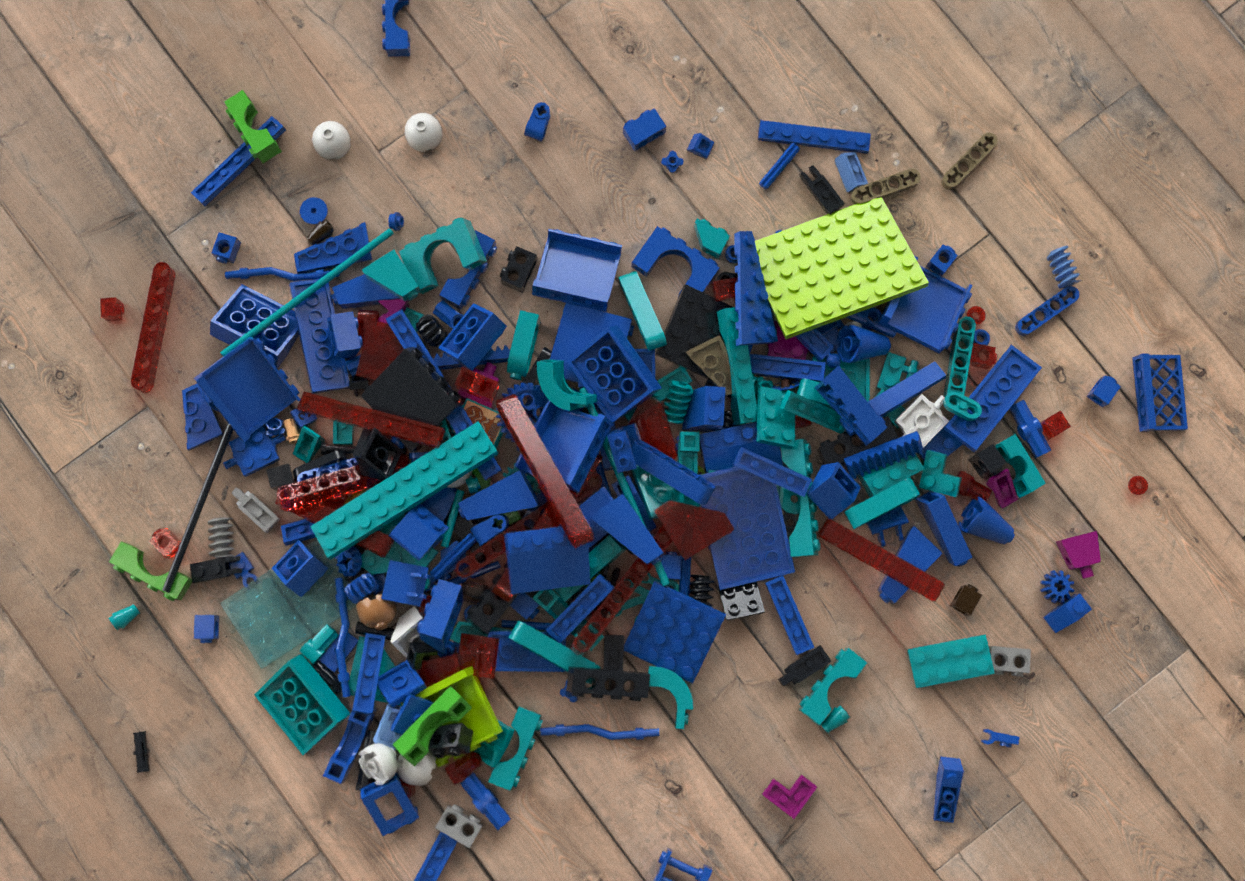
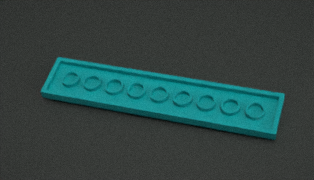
M478 421L310 527L327 558L331 560L499 453Z

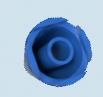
M855 325L843 326L837 336V341H839L837 353L841 360L846 363H854L886 355L891 348V342L887 336Z
M977 497L978 500H971L961 514L964 517L963 521L958 522L960 530L964 533L1003 545L1010 543L1015 536L1014 528L981 497Z

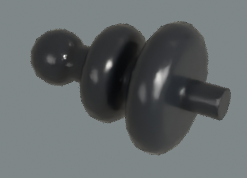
M729 410L724 411L723 428L726 429L734 423L732 411Z

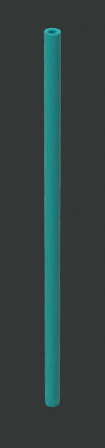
M390 228L384 231L221 351V355L225 356L249 337L254 338L394 234Z
M585 387L579 390L580 393H588ZM589 404V407H587L589 414L597 417L598 413L594 404ZM606 437L603 447L622 492L645 525L623 472H617L609 441ZM659 561L654 567L662 586H666L670 582L661 561Z

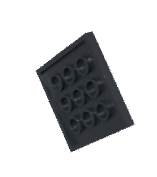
M686 284L683 285L664 332L667 345L659 347L655 355L709 379L685 352L720 335L724 343L719 330L717 312L725 308L734 307Z

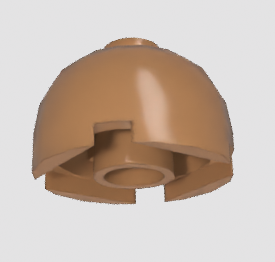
M382 594L375 595L376 599L370 600L368 597L360 601L356 605L357 614L360 621L369 628L383 630L387 628V625L396 616V602L381 599Z

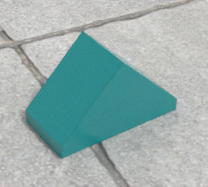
M304 425L293 455L308 463L312 461L320 449L321 443L325 442V439Z

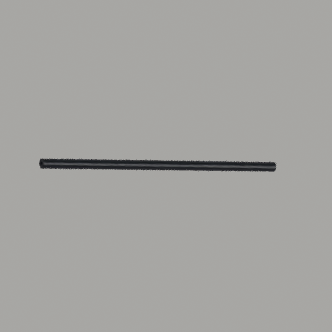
M229 424L226 426L162 591L170 593L233 433V429Z

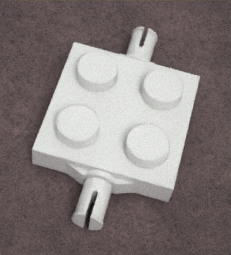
M923 394L919 395L894 421L902 429L903 436L917 431L924 448L949 422L940 410L945 397L940 396L933 403Z

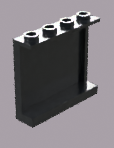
M414 347L405 348L361 395L410 452L420 450L423 442L458 406L464 404L461 396L448 386V381L444 377L439 376L435 371L436 368L422 357L423 354L419 349Z

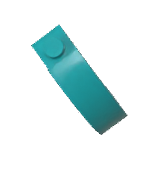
M546 359L537 361V376L540 387L545 396L554 405L571 411L580 407H589V404L597 402V394L579 393L568 386L564 378V360Z
M648 666V674H650L649 686L663 687L673 694L677 704L675 728L684 729V725H688L689 713H685V709L693 710V699L690 689L684 680L673 671L662 667Z

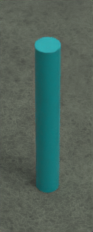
M462 490L456 491L447 522L449 529L442 539V547L448 548L459 512L458 508L460 506L458 503L462 501L464 495Z

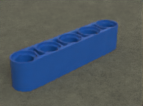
M639 439L634 440L631 449L637 466L702 505L708 503L715 489L714 484L648 443Z

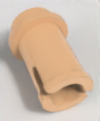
M294 418L291 421L290 419L284 420L283 424L287 434L286 441H289V444L297 443L300 434L298 433Z

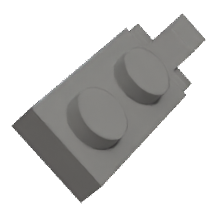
M237 487L231 492L238 499L236 503L238 508L265 533H268L279 522L280 518L253 493L249 491L244 493Z

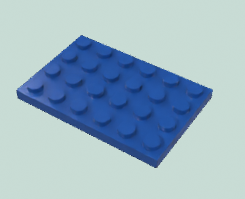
M736 466L701 474V477L715 485L706 505L700 504L719 589L723 590L794 573L795 568L790 553V545L776 484Z

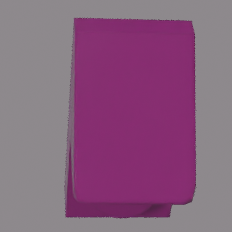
M402 299L378 301L388 311L379 317L376 324L384 334L391 328L386 318L401 309L405 312L406 308L410 307L408 301H403Z
M1007 468L992 476L986 482V486L993 490L1000 508L1003 509L1018 500Z

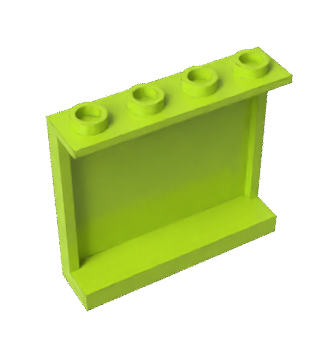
M472 666L414 695L435 702L451 686L472 707L459 722L443 724L463 723L473 730L470 752L481 747L480 743L486 741L488 744L498 739L496 735L503 732ZM452 756L435 758L438 768L449 763L448 758Z

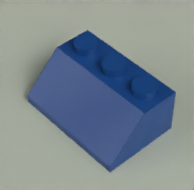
M473 303L438 348L461 366L473 371L485 354L490 351L496 340L503 334L507 326L493 312Z
M439 579L437 585H434L432 588V599L425 606V617L423 621L420 620L417 632H419L420 640L445 653L463 606L464 596L462 585Z

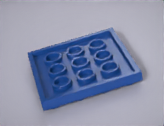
M654 580L624 644V651L657 667L671 670L682 679L693 684L726 614L668 586H662V583Z

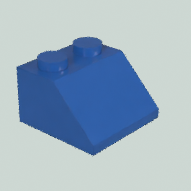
M418 504L405 515L389 536L420 561L441 542L449 527L422 504Z
M300 540L272 567V570L285 586L300 597L308 592L311 586L328 569Z

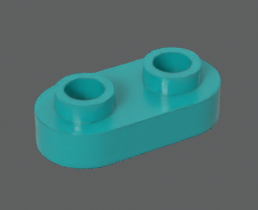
M958 392L948 393L943 400L946 410L967 421H974L981 415L982 408L980 404ZM950 401H954L956 405H951ZM967 410H971L973 414H969Z

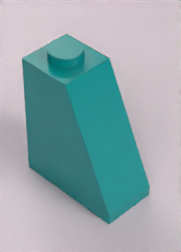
M394 249L362 269L367 279L403 301L413 300L421 292Z

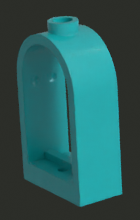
M520 310L507 363V373L510 374L511 379L521 380L522 377L526 378L529 372L541 324L539 314Z

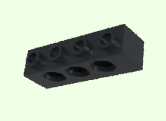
M889 417L883 418L887 428L868 445H865L856 434L850 436L847 431L837 435V440L831 442L828 439L820 443V447L816 451L823 465L836 462L840 464L845 463L844 458L896 439L898 435ZM853 437H856L860 440V446H854L852 444ZM840 445L843 448V454H837L834 447Z
M507 562L503 566L505 570L501 574L498 573L492 579L493 585L489 590L486 588L480 594L479 598L481 600L477 605L473 604L467 611L468 616L465 619L484 634H488L519 594H511L510 583L507 579L509 575ZM499 588L503 591V597L500 600L495 596V592ZM485 604L491 606V612L488 615L483 612Z
M569 666L566 690L572 692V696L584 697L585 693L592 694L591 697L603 698V695H611L610 699L622 700V696L629 697V700L641 701V698H648L650 674ZM592 678L593 683L591 687L587 688L585 685L586 680ZM610 679L612 685L609 689H606L605 682ZM626 681H630V688L625 691L624 684Z

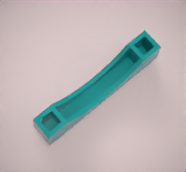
M735 307L725 308L718 311L717 316L719 330L726 346L730 364L733 425L757 422V404L748 345L736 346V339H739V330H736L738 313L735 311Z
M804 439L795 440L794 448L781 447L782 461L789 469L811 478L813 465L809 460V455H811L810 443ZM806 493L805 497L800 495L801 509L799 519L789 537L791 557L794 558L818 556V551H820V541L817 539L816 534L819 530L818 521L815 520L814 513L817 512V505Z

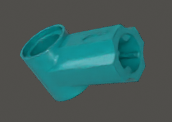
M326 624L313 639L311 638L302 646L299 652L314 665L339 634Z

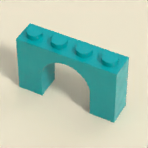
M462 217L454 219L452 224L437 228L435 233L424 235L418 242L409 243L404 246V249L399 251L405 267L421 290L420 294H425L439 287L431 267V257L434 250L443 243L450 242L453 244L463 268L472 270L487 262L470 220Z

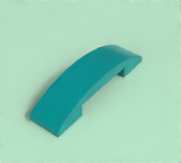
M681 431L677 462L698 474L700 432ZM677 490L679 509L699 510V503Z

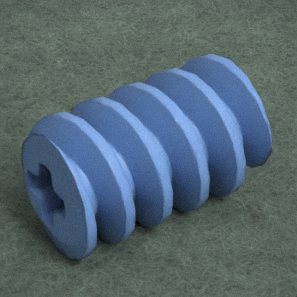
M1068 246L1051 251L1050 255L1046 258L1047 261H1052L1049 264L1050 268H1055L1052 273L1058 275L1055 280L1058 282L1062 281L1058 284L1059 288H1066L1082 281L1076 280L1080 275L1079 273H1073L1077 266H1070L1074 259H1067L1071 252H1064Z

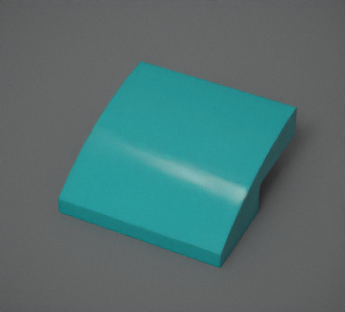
M499 720L498 722L503 732L496 735L498 739L488 744L486 741L480 743L481 747L471 752L469 751L471 755L492 768L502 758L515 731Z

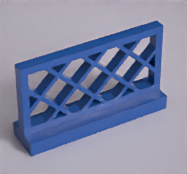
M1140 354L1132 357L1139 431L1187 430L1181 356ZM1150 360H1155L1159 364L1155 371L1150 367ZM1168 360H1174L1175 362L1173 371L1166 365ZM1162 368L1169 374L1165 380L1158 374ZM1154 377L1161 383L1158 389L1152 385ZM1171 377L1177 382L1175 389L1167 383ZM1163 387L1171 392L1167 399L1160 393ZM1156 396L1163 402L1159 408L1154 404ZM1173 396L1179 402L1176 408L1169 402ZM1166 405L1173 411L1169 417L1162 412ZM1157 415L1165 420L1162 426H1156ZM1175 415L1180 418L1181 426H1177L1171 421Z

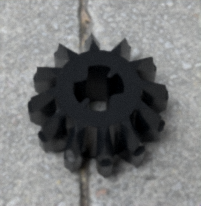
M427 314L416 323V329L419 331V334L430 346L436 347L440 345L447 337L444 328L432 315Z

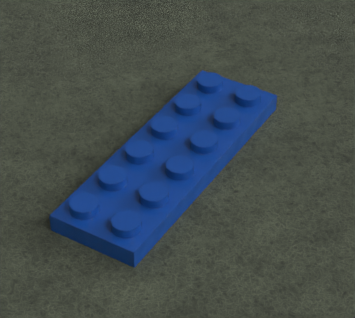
M319 279L290 282L289 287L292 299ZM328 282L294 307L312 394L350 388L345 358L335 357L327 323L330 314H335Z
M1010 345L969 396L970 399L980 404L982 408L981 415L974 421H967L954 415L944 427V430L975 452L1042 367L1013 345ZM967 410L969 414H973L971 410Z

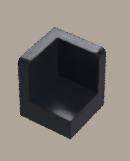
M289 464L266 469L270 487L273 490L297 485L293 479Z
M410 642L407 661L413 670H420L422 660H429L430 656L438 655V650L425 642Z

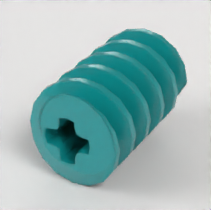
M672 380L671 384L675 388H669L673 395L668 394L666 396L671 402H664V405L669 408L662 409V412L666 414L662 418L671 423L681 424L684 422L683 416L687 414L686 409L689 407L688 402L691 401L690 395L693 394V389L691 385L685 382Z

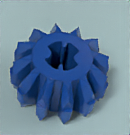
M1053 570L1050 572V575L1045 574L1044 578L1046 581L1040 582V584L1045 586L1040 591L1047 592L1044 598H1051L1052 603H1056L1057 600L1059 603H1063L1065 599L1071 598L1069 593L1075 591L1073 588H1070V585H1073L1075 582L1068 581L1070 575L1064 576L1062 570L1058 571V573ZM1056 583L1057 586L1060 587V590H1057V587L1054 586Z
M365 573L349 583L344 591L348 599L352 603L357 604L376 592L379 585L371 573Z

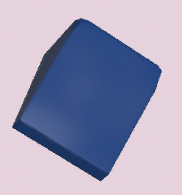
M702 133L694 134L687 150L707 159L715 142Z

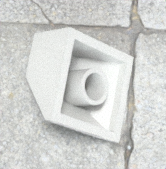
M415 606L398 619L391 638V643L406 658L410 642H423L420 640L417 627L420 620L423 621L425 616Z

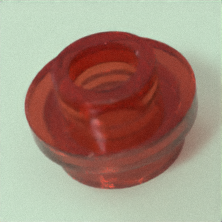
M973 306L967 311L966 317H971L976 325H979L985 320L986 313L983 308ZM973 313L978 314V319L973 317Z
M1134 476L1129 480L1128 488L1131 493L1141 495L1147 491L1148 482L1142 476ZM1137 482L1141 483V488H1137Z

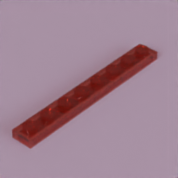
M305 391L297 407L300 412L371 431L373 428H376L382 434L439 448L445 432L444 428Z

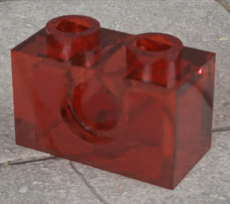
M464 367L461 368L454 384L456 389L490 403L493 402L500 386L498 381Z

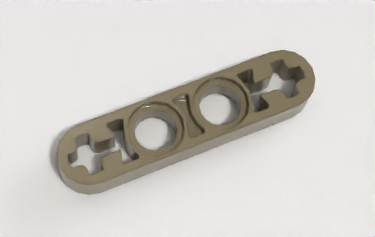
M985 133L945 173L942 178L943 187L949 190L956 188L995 148L998 142L997 137L993 133ZM990 139L992 142L983 149L982 146L986 140ZM978 151L981 157L974 159L971 156V152ZM965 163L968 166V171H960L959 164ZM956 173L958 176L953 182L948 183V178L950 179Z
M908 169L857 187L851 194V202L853 204H861L874 198H885L913 188L920 181V173L916 169ZM909 175H911V177L915 176L913 182L912 180H907L903 185V180H906L909 177ZM896 180L899 183V187L897 189L891 188L889 181ZM879 186L882 193L875 195L872 192V187ZM866 189H868V194L864 195L862 200L855 198L857 193L860 195L866 194Z

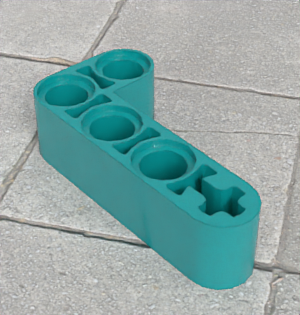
M910 477L857 504L844 513L853 529H856L901 505L903 506L913 501L920 493Z

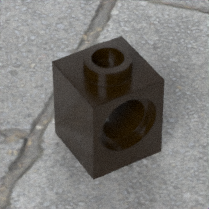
M970 584L960 586L950 607L966 616H970L982 595L978 593L976 587Z

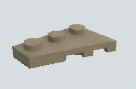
M720 335L685 352L717 387H725L726 396L732 394L728 354Z

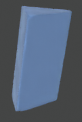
M856 151L842 153L835 158L837 169L847 192H852L855 188L868 184Z

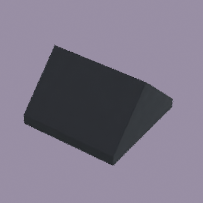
M376 428L372 429L358 458L360 475L384 481L392 475L403 451Z

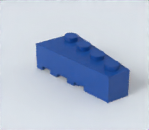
M837 366L815 387L817 392L865 445L871 443L887 428L885 420L880 415H877L870 403L866 401L840 366Z

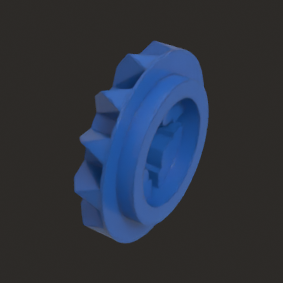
M352 546L335 557L337 559L335 566L339 567L338 573L351 577L360 571L362 557L356 547ZM347 558H352V560H350L348 564L345 563V560H347Z

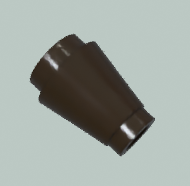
M326 219L320 220L306 238L312 245H315L332 236L335 229Z

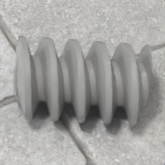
M223 517L208 521V525L214 526L208 529L209 533L214 534L208 537V540L214 542L209 544V548L214 549L209 552L210 556L215 558L235 556L229 554L230 551L234 550V547L228 546V544L234 542V540L228 538L234 532L228 531V528L233 527V524L227 523V521L233 518Z

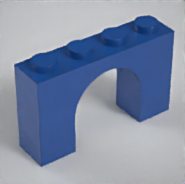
M658 226L633 259L631 265L633 269L647 277L661 258L667 255L681 256L691 267V276L686 285L705 293L720 269L714 260L706 259L699 250L691 249L681 238L676 239L669 230L664 227L661 229Z

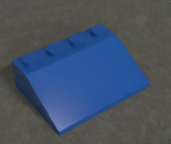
M241 284L211 319L210 335L231 345L284 305ZM290 310L254 337L255 340L259 338L264 344V352L267 355L271 354L277 363L274 365L277 368L287 357L299 336L295 311Z
M618 325L605 329L567 361L588 393L597 394V402L595 403L612 423L642 404L662 388Z
M757 422L700 434V453L705 473H708V470L718 471L735 467L733 462L740 447L764 458L771 459V461L783 466L780 447L757 442Z
M586 524L504 534L511 594L590 584L589 545Z

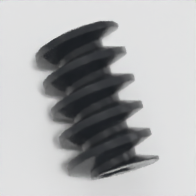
M691 575L690 577L696 580L690 582V585L695 587L689 590V593L694 595L691 598L712 607L713 604L707 602V600L713 599V596L709 595L708 592L714 591V588L710 587L709 584L715 583V581L710 579V576Z

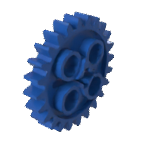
M522 382L520 385L514 384V389L507 388L509 394L502 393L504 401L498 400L501 407L496 408V410L500 411V414L496 415L495 418L501 419L497 426H503L500 432L507 433L505 438L511 439V442H518V444L524 445L534 429L535 422L533 419L538 421L549 399L545 396L542 389L540 390V385L534 386V383L526 384ZM524 396H526L527 402L525 405L523 404ZM539 408V409H540V414H539V416L537 417L536 411H537V409ZM513 411L516 414L514 419L511 417ZM528 423L529 429L525 431V425Z

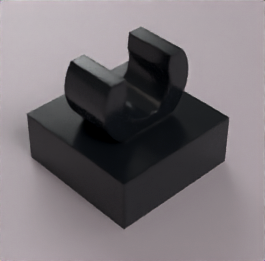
M370 375L350 377L349 387L350 390H354L356 397L359 395V389L366 390L370 386Z

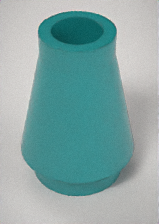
M133 604L112 613L109 620L118 631L121 628L124 629L140 614V611Z
M841 705L837 708L834 707L821 726L827 733H830L832 730L847 723L850 715Z

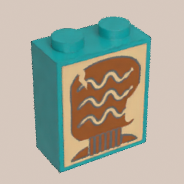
M466 398L462 407L473 424L479 421L497 449L503 433L500 432L503 426H497L501 419L495 418L500 412ZM450 425L451 434L453 436L457 435L452 426Z

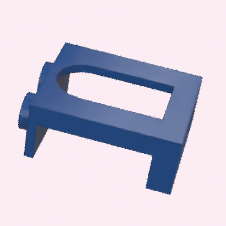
M632 423L618 427L607 435L618 473L637 468L631 447L635 439L641 440L637 424Z
M397 771L383 785H377L373 782L360 789L361 800L382 836L392 834L398 828L406 824H412L419 818L418 808L412 804L404 790ZM393 792L404 812L386 821L374 800Z

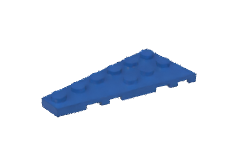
M739 231L734 234L735 256L738 258V265L735 266V273L738 274V282L735 283V311L738 313L736 330H739V339H736V346L778 342L772 311L767 300L768 293L765 288L764 276L755 246V238L752 231Z

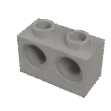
M989 646L996 675H1004V671L1011 672V676L1023 677V673H1030L1031 649ZM997 655L1002 659L1000 666H997L994 662ZM1016 657L1021 659V666L1019 668L1014 665Z
M456 804L453 806L448 805L435 828L470 848L483 826L480 823L481 819L473 814L469 817L463 813L464 809ZM449 814L456 816V824L451 825L447 822ZM470 824L473 826L474 833L472 835L464 832L465 825Z

